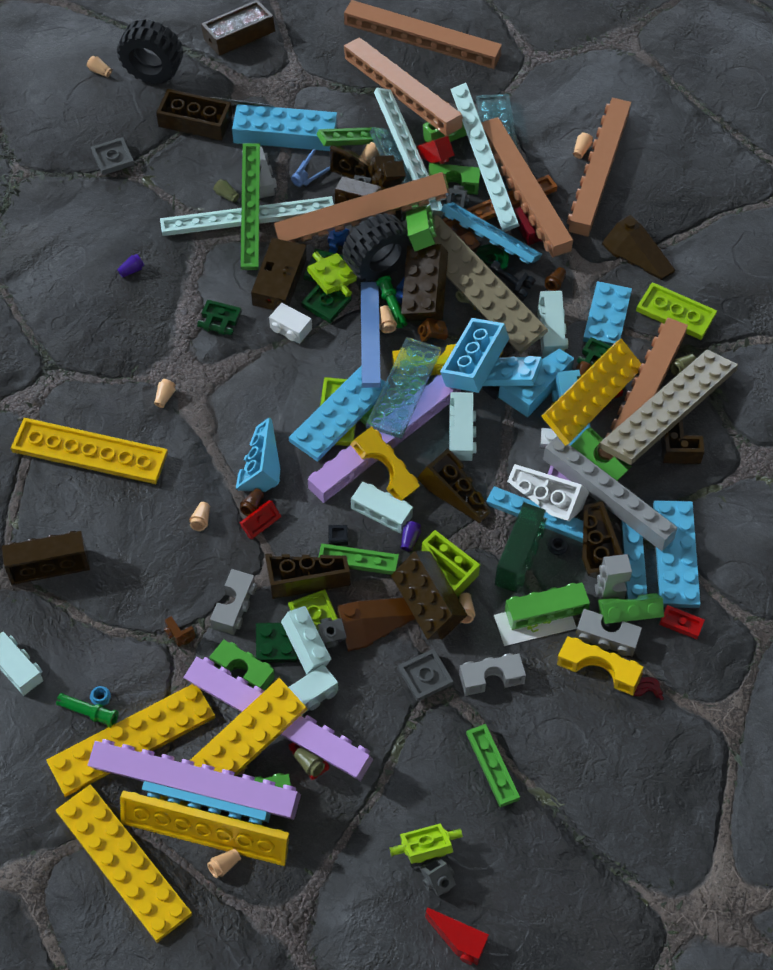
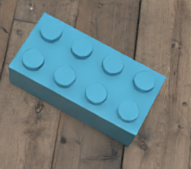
M471 318L440 371L446 387L479 393L509 340L504 323Z

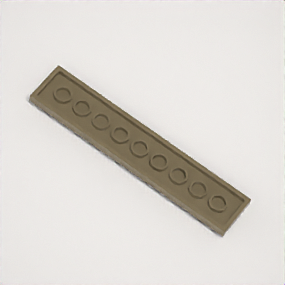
M435 215L434 224L437 235L434 237L435 244H442L448 251L446 277L488 321L505 324L509 336L508 343L519 354H522L545 335L548 329L438 215Z
M704 351L600 442L599 448L632 465L737 370L738 364L712 351Z

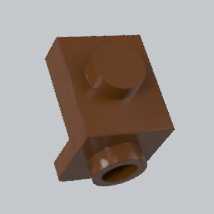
M426 318L418 328L421 342L424 343L430 337L446 340L449 336L445 321Z
M172 616L165 619L166 628H164V631L169 639L173 638L178 647L189 644L196 637L192 626L181 631Z

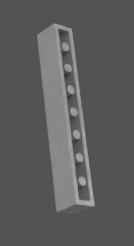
M557 436L545 447L544 461L553 466L570 481L583 485L589 491L588 495L597 502L603 501L606 509L659 550L663 551L674 540L678 527L569 444L565 446Z

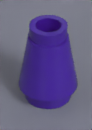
M135 254L134 256L131 255L117 271L124 278L142 270V267L145 265L141 258Z
M407 521L406 525H403L402 550L412 551L422 532L420 524Z

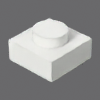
M541 429L540 448H545L557 437L552 429Z

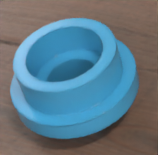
M103 686L95 687L90 694V700L94 705L101 704L105 706L111 699L109 689ZM99 695H104V698L97 699Z

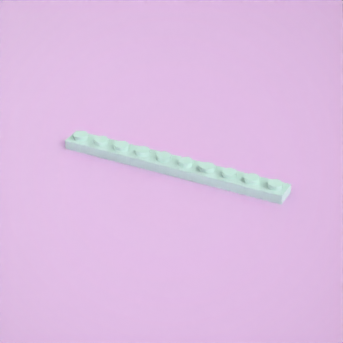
M467 83L452 88L451 92L458 111L462 114L464 128L502 231L506 232L520 225Z
M376 88L374 94L412 181L429 176L390 89ZM436 199L429 201L430 204L428 205H431L434 216H442L444 212L441 211L443 207L441 202H437Z
M332 196L260 205L259 224L282 221L334 205ZM242 208L160 218L162 236L241 226Z

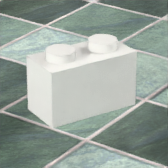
M283 303L269 317L270 328L274 332L280 333L289 340L299 344L312 330V319Z

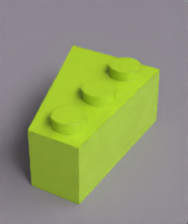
M436 530L422 542V551H430L457 597L479 576L480 564Z

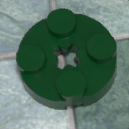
M487 244L478 248L475 254L488 268L493 263L488 262V259L491 258L501 263V269L507 270L509 256L503 248L501 250L494 244Z

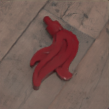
M641 677L633 696H641L647 691H651L661 701L664 700L659 681L653 677Z

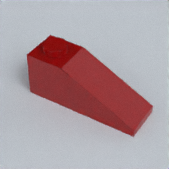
M448 136L416 146L420 157L431 163L439 161V164H443L449 161V157L455 156Z
M427 907L425 918L452 951L460 957L462 962L469 965L473 963L478 965L489 934Z

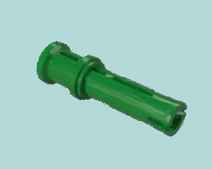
M383 276L376 281V284L382 291V298L387 301L397 323L396 327L403 328L402 324L406 326L408 323L401 314V307L396 298L397 291L392 286L391 277Z
M60 693L57 699L61 700L56 701L57 706L86 715L93 722L99 721L111 728L118 720L119 712L117 710L111 711L103 708L101 704L92 705L64 693Z

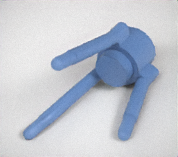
M316 149L311 151L306 160L301 163L297 171L292 175L291 181L296 186H307L310 182L330 170V167H327L308 179V173L304 168L316 152Z

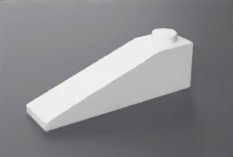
M514 464L507 481L548 514L568 522L583 509L589 491L581 484Z

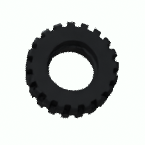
M146 19L132 22L126 27L117 46V56L119 61H121L122 67L126 68L129 74L134 75V78L141 79L145 83L157 84L158 82L161 84L175 76L183 59L184 50L180 39H177L176 33H173L168 26L165 27L163 23H156L154 20L146 21ZM145 49L154 52L156 55L147 52Z
M387 213L376 214L375 217L371 216L367 218L368 220L359 223L360 225L352 230V233L346 238L347 241L344 242L343 259L361 280L373 282L383 276L391 275L393 271L399 269L401 264H404L407 246H412L408 237V230L396 216Z

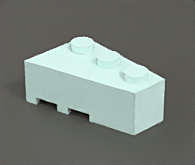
M540 291L537 315L538 319L548 329V332L540 338L542 357H546L559 348L565 352V349H568V338H565L566 323H564L565 311L563 309L562 291Z
M451 392L449 450L460 461H472L473 453H476L477 448L476 442H473V438H476V426H473V422H476V411H473V393Z

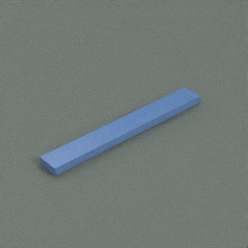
M361 282L362 388H381L379 287L376 282Z

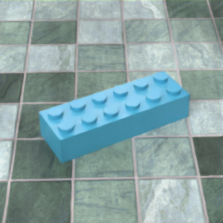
M237 104L232 126L233 143H260V145L330 151L331 146H323L316 134L319 129H337V112Z

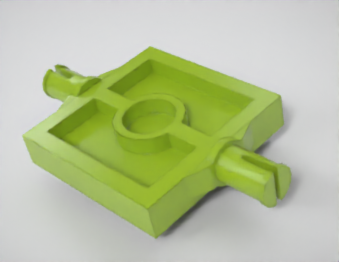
M314 252L312 257L317 262L307 267V271L326 294L340 290L345 297L350 296L352 292L347 286L357 281V276L338 253L323 258L319 252Z
M440 823L400 834L402 845L389 847L391 856L404 853L408 856L411 864L421 863L427 859L443 857L446 854L453 853L451 840L462 838L463 835L461 829L448 832L443 829Z

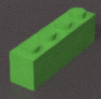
M415 205L412 206V210L406 211L408 237L414 251L435 244L434 237L437 235L431 205L422 207Z
M570 583L561 588L553 587L544 592H532L522 597H511L509 600H506L505 612L511 629L514 630L582 614L584 609L589 610L590 602L583 583Z

